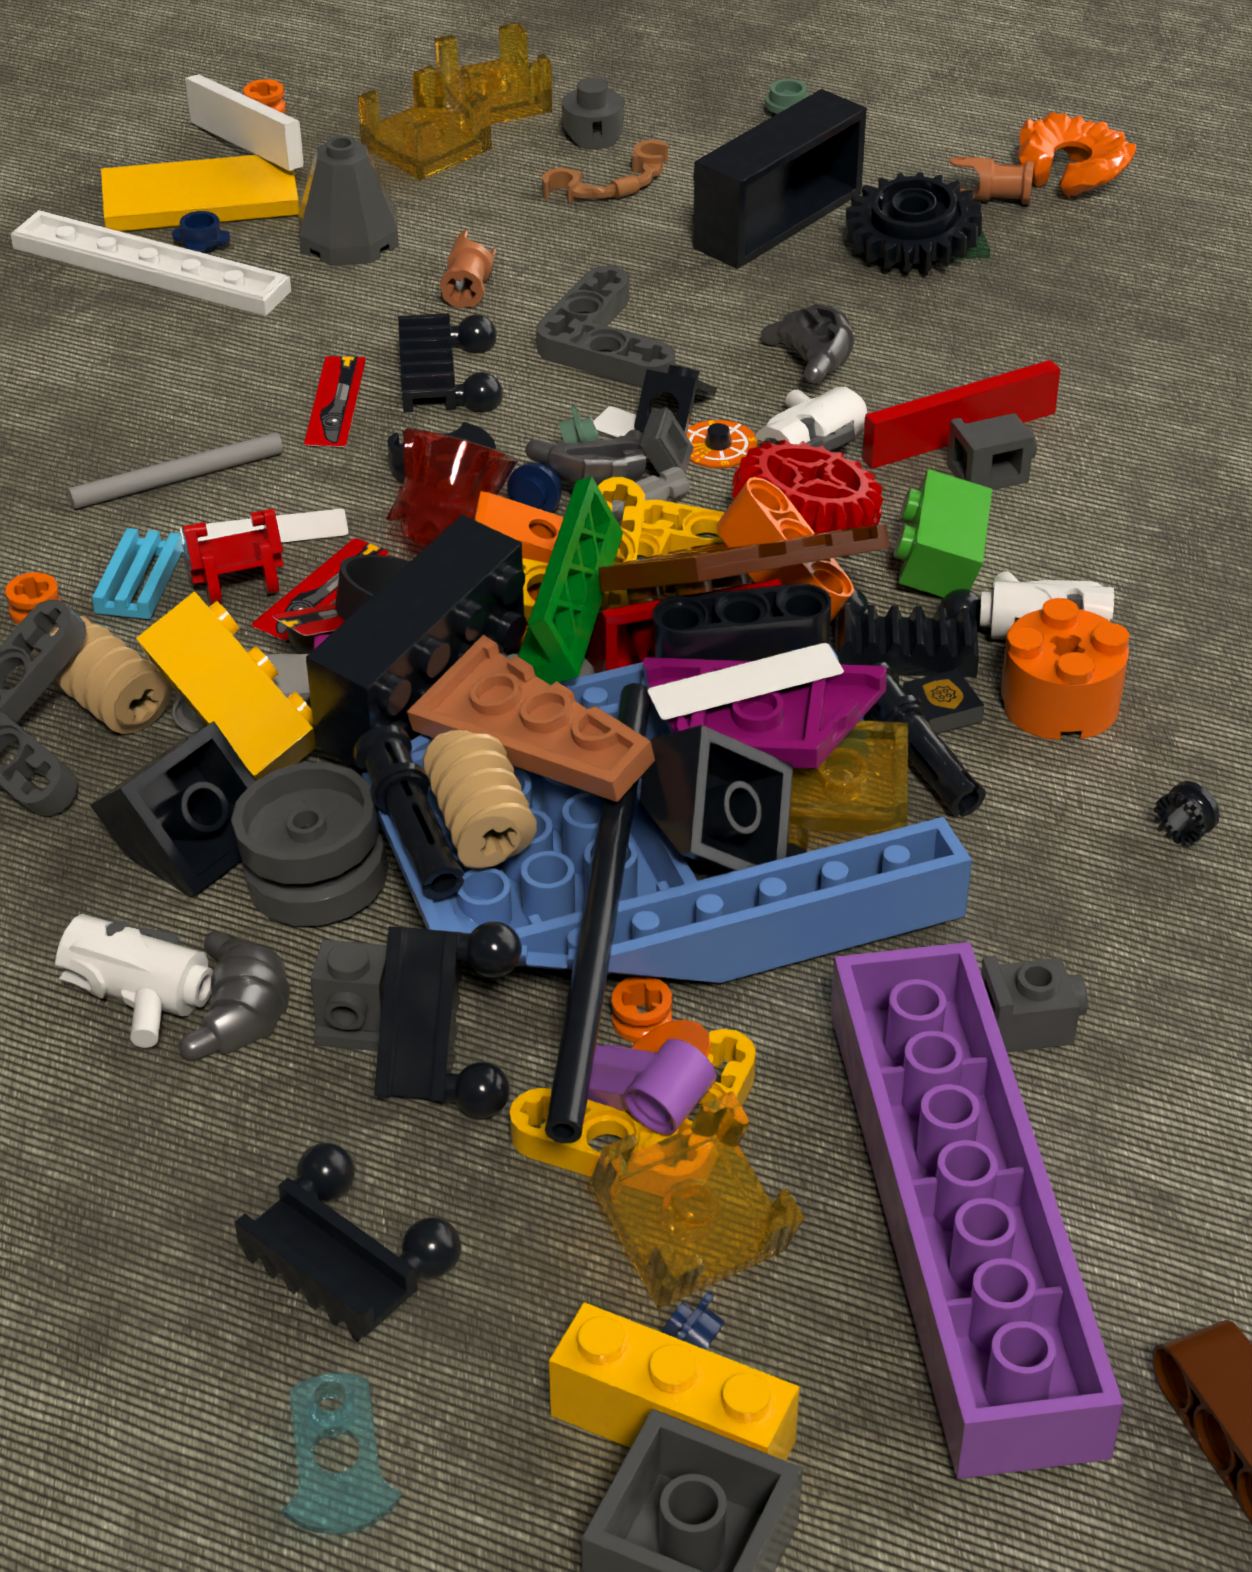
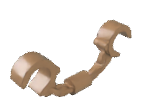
M644 140L637 143L632 153V171L641 174L639 176L631 174L612 180L608 186L598 187L583 184L581 171H574L568 168L550 169L542 175V196L545 200H548L552 190L565 188L568 189V202L571 203L578 198L598 199L614 197L619 199L638 193L641 187L648 185L655 176L663 173V162H668V144L660 140Z

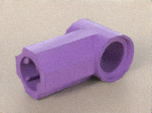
M668 1039L657 1052L609 1044L604 1046L596 1045L588 1100L611 1106L618 1110L629 1111L635 1119L651 1131L661 1135H672L716 1082L717 1074L711 1062L701 1051L679 1039Z

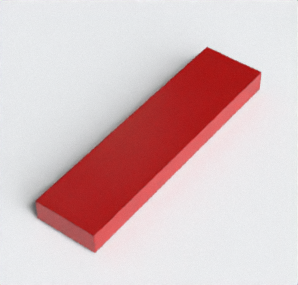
M1047 360L865 414L862 460L871 469L946 447L949 442L950 421L952 419L961 418L966 424L1016 413L1020 420L1025 423L1055 414L1061 369L1052 360Z

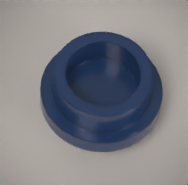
M525 463L511 473L507 483V491L510 500L551 513L560 502L562 484L558 474L548 465Z

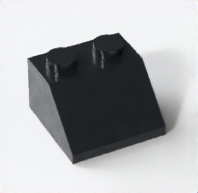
M215 721L181 739L90 806L127 858L187 896L192 897L242 860L231 819L236 801L256 780Z
M703 725L649 739L655 761L642 774L640 803L681 855L727 873L786 858L793 773L792 764Z

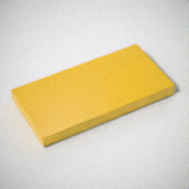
M258 155L101 168L105 228L120 232L180 226V219L184 215L195 211L212 212L218 216L219 223L297 216L299 213V200L294 170L288 171Z

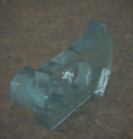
M331 1373L312 1377L289 1390L299 1486L292 1501L282 1509V1515L303 1529L327 1535L349 1534L361 1531L386 1517L401 1501L402 1492L391 1487L384 1480L380 1472L368 1379L345 1373ZM329 1398L340 1400L343 1403V1406L335 1411H324L318 1407L323 1400ZM343 1434L352 1437L358 1444L360 1456L355 1465L349 1470L341 1473H329L321 1469L315 1462L313 1456L314 1449L322 1438H334Z

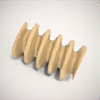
M80 616L86 626L85 640L78 652L54 678L52 683L59 686L68 696L73 697L83 708L88 709L94 717L102 720L112 731L129 734L149 727L162 715L168 706L172 694V685L149 660L141 658L136 650L127 647L119 637L113 636L106 627L92 624L86 616ZM57 626L50 633V635L53 636L58 631L59 627Z
M451 730L438 734L426 748L422 758L423 769L428 776L430 788L436 796L438 808L443 814L444 823L450 831L451 841L457 849L460 861L467 868L485 869L495 867L508 858L519 854L532 842L537 832V821L529 809L527 798L521 791L520 781L514 775L513 765L507 758V752L498 738L489 734L471 733L467 730Z

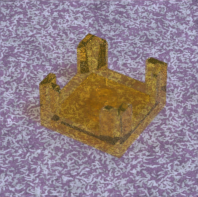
M520 22L499 27L500 59L461 67L458 66L457 38L454 35L434 38L437 88L466 129L552 112L551 61L545 54L537 55V61H533L528 65V36L526 29Z
M431 65L413 73L414 107L384 120L380 119L378 91L370 90L358 96L361 143L365 144L370 152L419 181L492 149L490 98L477 91L472 93L470 120L446 106L445 75Z
M859 721L817 769L793 768L787 843L796 844L807 850L808 830L873 833L875 835L907 826L908 723Z
M733 1091L701 1105L689 1129L633 1153L638 1141L634 1134L604 1146L591 1176V1185L658 1309L786 1251L805 1219L787 1188L779 1191L773 1204L765 1193L739 1146L749 1126V1120Z

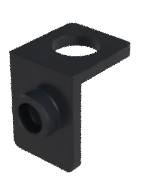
M669 365L667 373L646 369L634 427L636 430L644 432L654 400L661 394L669 393L674 395L679 403V412L676 420L687 435L695 394L715 396L717 388L698 380L700 371L676 365Z

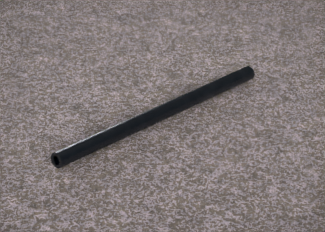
M631 683L624 686L621 690L616 719L646 738L652 701L648 694L649 688L643 684ZM639 779L618 802L602 798L545 1125L547 1136L559 1143L576 1142L582 1135Z

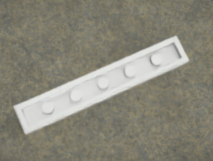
M40 210L11 233L13 249L263 316H267L291 292L290 276Z

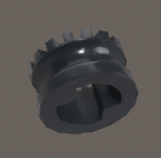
M1183 781L1178 783L1168 794H1164L1155 803L1157 805L1154 808V812L1157 813L1155 821L1162 822L1159 825L1160 830L1166 829L1168 832L1165 836L1168 839L1174 836L1176 844L1182 842L1183 846L1195 845L1205 833H1209L1219 823L1220 812L1214 797L1196 782ZM1190 809L1192 812L1187 814L1186 811Z

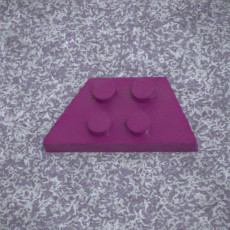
M644 657V681L646 686L651 688L752 661ZM841 665L844 672L840 675L667 719L665 722L671 733L703 725L793 765V768L817 769L886 692V666Z

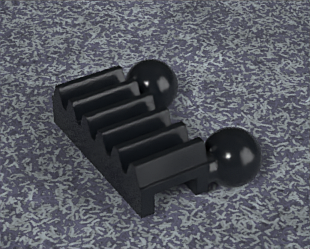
M450 313L398 316L404 413L414 412L413 399L445 397L446 410H456V405H465L467 409L478 413L493 411L500 405L503 398V389L498 379L493 375L485 372L474 373L463 384H455L452 347H460L463 351L472 354L485 353L494 347L497 340V331L490 319L483 315L474 314L464 318L458 326H450Z
M853 587V594L830 623V626L834 628L835 653L841 665L871 666L875 663L885 662L891 664L897 673L903 676H931L958 669L964 677L977 678L979 662L977 629L980 625L981 597L974 591L956 589L949 592L941 601L939 608L932 618H926L921 606H915L909 617H902L898 606L894 605L890 607L885 617H879L875 606L868 605L865 595L859 589Z
M490 921L477 926L471 933L389 926L374 1096H402L430 1099V1101L456 1102L464 1113L474 1118L492 1117L505 1107L510 1095V1084L507 1076L499 1067L488 1062H476L466 1066L459 1074L451 1073V1068L455 1061L453 1044L458 1029L456 1012L460 1005L458 985L462 978L460 962L468 961L476 972L487 977H501L510 973L519 963L522 954L521 940L512 927L502 922Z
M332 1143L316 1144L303 1153L297 1164V1177L294 1180L288 1177L278 1185L280 1200L260 1217L254 1220L244 1213L235 1221L237 1240L248 1261L253 1264L258 1258L261 1259L268 1276L274 1279L278 1274H281L291 1293L295 1294L301 1289L311 1308L316 1310L321 1305L324 1306L331 1323L337 1326L344 1321L352 1338L357 1342L366 1337L418 1290L417 1280L420 1277L435 1278L445 1275L455 1267L461 1254V1240L458 1232L449 1222L443 1219L429 1217L412 1224L403 1237L402 1254L398 1257L322 1201H332L343 1196L350 1189L355 1176V1167L351 1156L342 1147Z

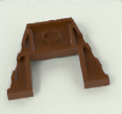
M887 524L833 530L763 544L728 547L726 543L693 546L691 550H675L665 555L648 556L643 560H631L599 567L602 592L627 589L628 601L664 596L663 586H665V593L676 592V596L713 591V588L750 583L748 573L890 548Z

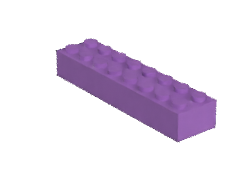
M965 942L835 956L830 1014L956 1478L963 1479L1112 1459L1123 1401L971 943Z

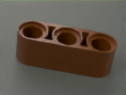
M1224 1320L1155 1346L1152 1363L1159 1387L1167 1401L1252 1524V1344L1235 1323Z

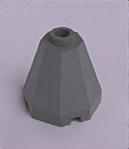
M350 136L330 138L325 144L316 149L298 213L301 253L311 257V249L320 253V261L330 266L373 263L381 258L380 249L385 245L389 244V252L399 246L395 206L367 146L357 142Z

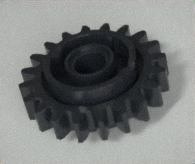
M918 172L915 176L906 177L904 174L898 173L896 179L891 181L881 177L878 178V188L864 185L862 187V196L853 195L851 197V207H846L847 242H854L855 253L866 252V262L868 263L875 262L880 258L883 259L884 269H890L895 263H902L904 272H909L913 267H922L925 271H930L931 265L937 262L947 267L950 266V255L964 259L967 248L977 247V236L982 234L981 202L973 201L972 190L960 192L959 181H954L947 185L943 183V175L929 178L925 177L923 172Z

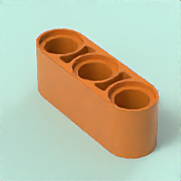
M757 477L748 479L716 524L719 535L728 547L771 543L815 534L788 497L778 487L769 481ZM834 558L748 573L754 582L779 578L782 585L811 584L827 591L831 597L830 623L854 592L851 580Z

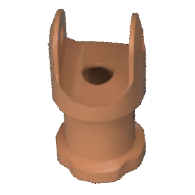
M953 157L949 159L951 165L974 168L978 172L980 182L975 188L960 189V192L972 190L973 201L989 202L991 197L1019 199L1022 205L1030 204L1034 161H1026L1024 165L995 163L993 158Z
M467 229L462 231L454 241L447 260L448 270L444 272L439 284L443 299L457 308L474 307L481 302L485 292L483 282L488 279L491 273L497 250L494 247L489 251L482 245L466 238Z

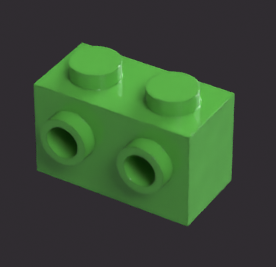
M927 469L919 490L910 487L907 491L899 519L908 524H904L901 528L893 555L895 558L902 560L899 584L941 597H945L949 592L956 589H971L984 560L992 497L991 488Z

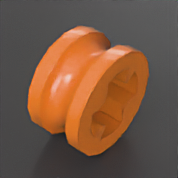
M260 79L244 86L243 95L281 113L285 112L286 103L282 99L285 92L282 83L272 79Z
M31 572L16 576L5 587L6 600L9 602V615L13 622L20 624L38 604L47 600L61 601L58 597L57 581L46 573Z
M648 976L630 977L617 984L612 992V1026L616 1034L624 1040L635 1043L650 1030L672 1021V992L668 985L660 979ZM637 1006H645L647 1012L639 1013Z

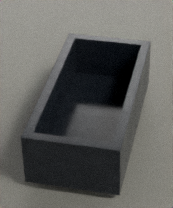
M820 89L696 160L693 174V248L731 267L739 269L849 202L853 195H860L862 192L867 108Z
M461 514L307 655L306 664L316 746L360 769L353 755L355 744L360 737L369 730L383 725L401 727L407 732L410 741L419 736L421 733L412 730L407 711L482 635L496 642L501 654L507 649L514 648L521 641L527 625V620L524 616L523 587L525 584V573L523 572L522 543ZM385 744L387 752L392 750L389 744Z

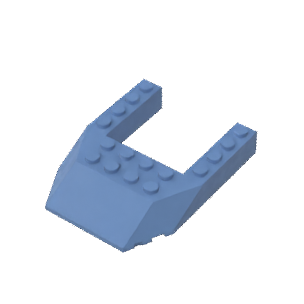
M832 649L834 655L836 656V658H837V660H838V656L836 655V653H835L834 650ZM643 662L559 682L573 691L577 703L587 709L597 706L615 719L623 687L631 683H639L646 686ZM652 701L646 732L647 739L671 733L665 720L660 718ZM420 734L411 740L412 750L410 756L414 764H418L423 768L422 758L427 746L434 738L428 739ZM513 766L514 775L521 784V791L527 798L529 809L536 818L537 832L532 842L519 854L508 858L495 867L473 869L465 867L458 858L457 849L451 841L450 831L446 827L443 814L438 808L436 796L429 786L427 800L438 823L441 825L443 834L457 864L464 872V876H462L464 884L453 895L441 899L429 898L424 894L422 883L403 845L391 815L377 807L381 826L427 929L471 933L477 926L485 922H502L512 927L521 940L522 954L517 966L573 970L603 797ZM363 772L362 777L368 781L371 788L372 781L368 773ZM640 777L608 974L722 983L965 917L972 859L945 818L940 817L697 881L685 857L679 853L641 805L642 779Z

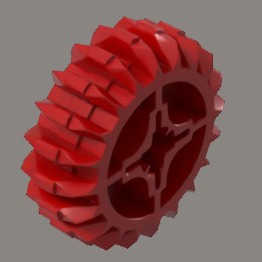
M780 440L777 445L764 442L760 448H750L746 457L741 458L739 468L737 467L732 481V502L749 478H762L774 484L788 497L815 534L879 524L883 511L881 509L883 487L875 481V475L872 472L862 470V464L859 461L847 460L842 452H830L825 450L823 445L820 447L808 446L804 441H801L799 444H791L786 440Z

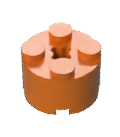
M1066 598L1049 599L1043 604L1042 609L1019 618L1007 633L1000 690L1005 702L1004 712L1008 719L1017 727L1032 735L1060 740L1061 732L1081 731L1080 739L1099 735L1110 728L1119 715L1129 656V632L1122 625L1110 622L1100 615L1079 609L1075 602Z

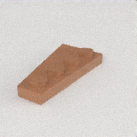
M482 635L407 711L412 730L432 738L451 730H467L471 733L489 734L500 740L506 749L507 758L513 766L618 802L655 761L649 739L597 706L587 709L577 703L573 691L557 681L549 685L535 676L532 665L518 656L513 657L511 660L499 652L497 643L485 635Z

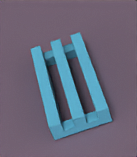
M127 528L92 596L94 613L151 619L182 554L183 542L181 533L170 532L167 540L164 541L160 538V531L148 530L145 538H139L138 529ZM153 555L159 556L137 600V604L131 603L136 590L141 588L145 580V572Z

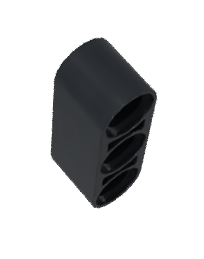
M789 584L675 596L664 599L657 603L653 609L652 658L756 661L821 643L829 644L831 597L827 591L815 585Z

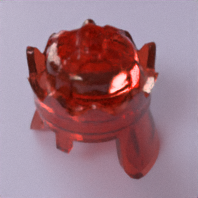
M406 428L404 432L405 479L403 486L399 487L397 497L386 520L399 521L401 519L402 533L412 539L414 543L421 545L422 551L461 514L475 520L480 492L483 491L497 495L510 476L518 459L501 451L463 439L421 429Z

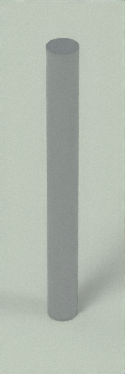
M276 432L67 489L68 497L72 508L75 510L283 453V445L279 434Z

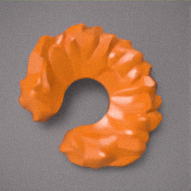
M1054 111L1043 120L1040 118L1038 121H1033L1028 118L1024 122L1019 133L1020 149L1017 151L1020 165H1024L1026 161H1034L1032 181L1037 187L1048 183L1054 152L1062 148L1068 154L1071 161H1077L1067 164L1060 180V188L1066 195V198L1069 199L1071 196L1075 198L1082 192H1089L1116 178L1132 162L1136 152V144L1127 142L1123 131L1118 132L1109 129L1108 124L1104 121L1098 123L1094 121L1085 122L1081 115L1069 118L1066 113L1057 114Z

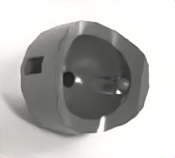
M583 79L577 83V89L569 92L562 100V124L566 132L580 148L603 149L611 147L618 140L624 126V99L619 93L608 89V83L603 79ZM600 121L601 133L598 131L593 132V122Z

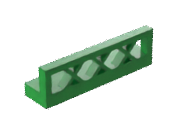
M592 476L578 480L575 483L518 654L519 658L533 666L535 676L549 685L556 681L563 682L579 677L605 593L601 589L599 567L614 564L623 535L620 525Z

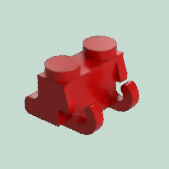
M274 508L250 513L252 526L263 525L264 529L198 541V538L208 536L205 522L182 526L184 538L182 546L189 578L192 584L205 582V577L208 588L206 594L210 606L216 601L222 604L218 574L262 566L265 578L263 586L266 594L279 592L276 568L283 567L281 556L283 548Z

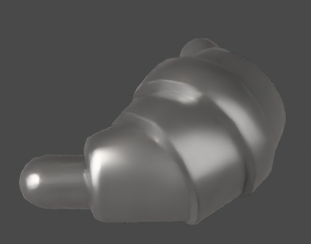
M819 303L788 313L782 321L767 325L761 331V339L765 344L775 345L784 342L788 347L797 349L798 353L807 363L804 375L811 383L821 382L827 373L832 372L846 362L853 350L854 338L847 316L837 307H828Z
M630 430L625 436H618L616 439L583 441L581 443H565L560 441L553 444L540 439H533L527 443L525 448L529 459L551 467L558 474L559 478L562 481L568 482L573 489L576 481L590 476L594 478L597 486L604 480L612 477H624L636 482L644 473L647 457L640 445L643 434L638 430Z
M221 931L208 933L204 938V949L209 955L218 960V966L214 969L211 976L212 999L210 1011L202 1020V1028L188 1033L181 1039L179 1051L184 1058L197 1060L218 1050L223 1054H229L262 1037L266 1038L271 1035L280 1015L287 1010L290 996V986L286 980L284 963L279 955L257 943L242 938H232Z

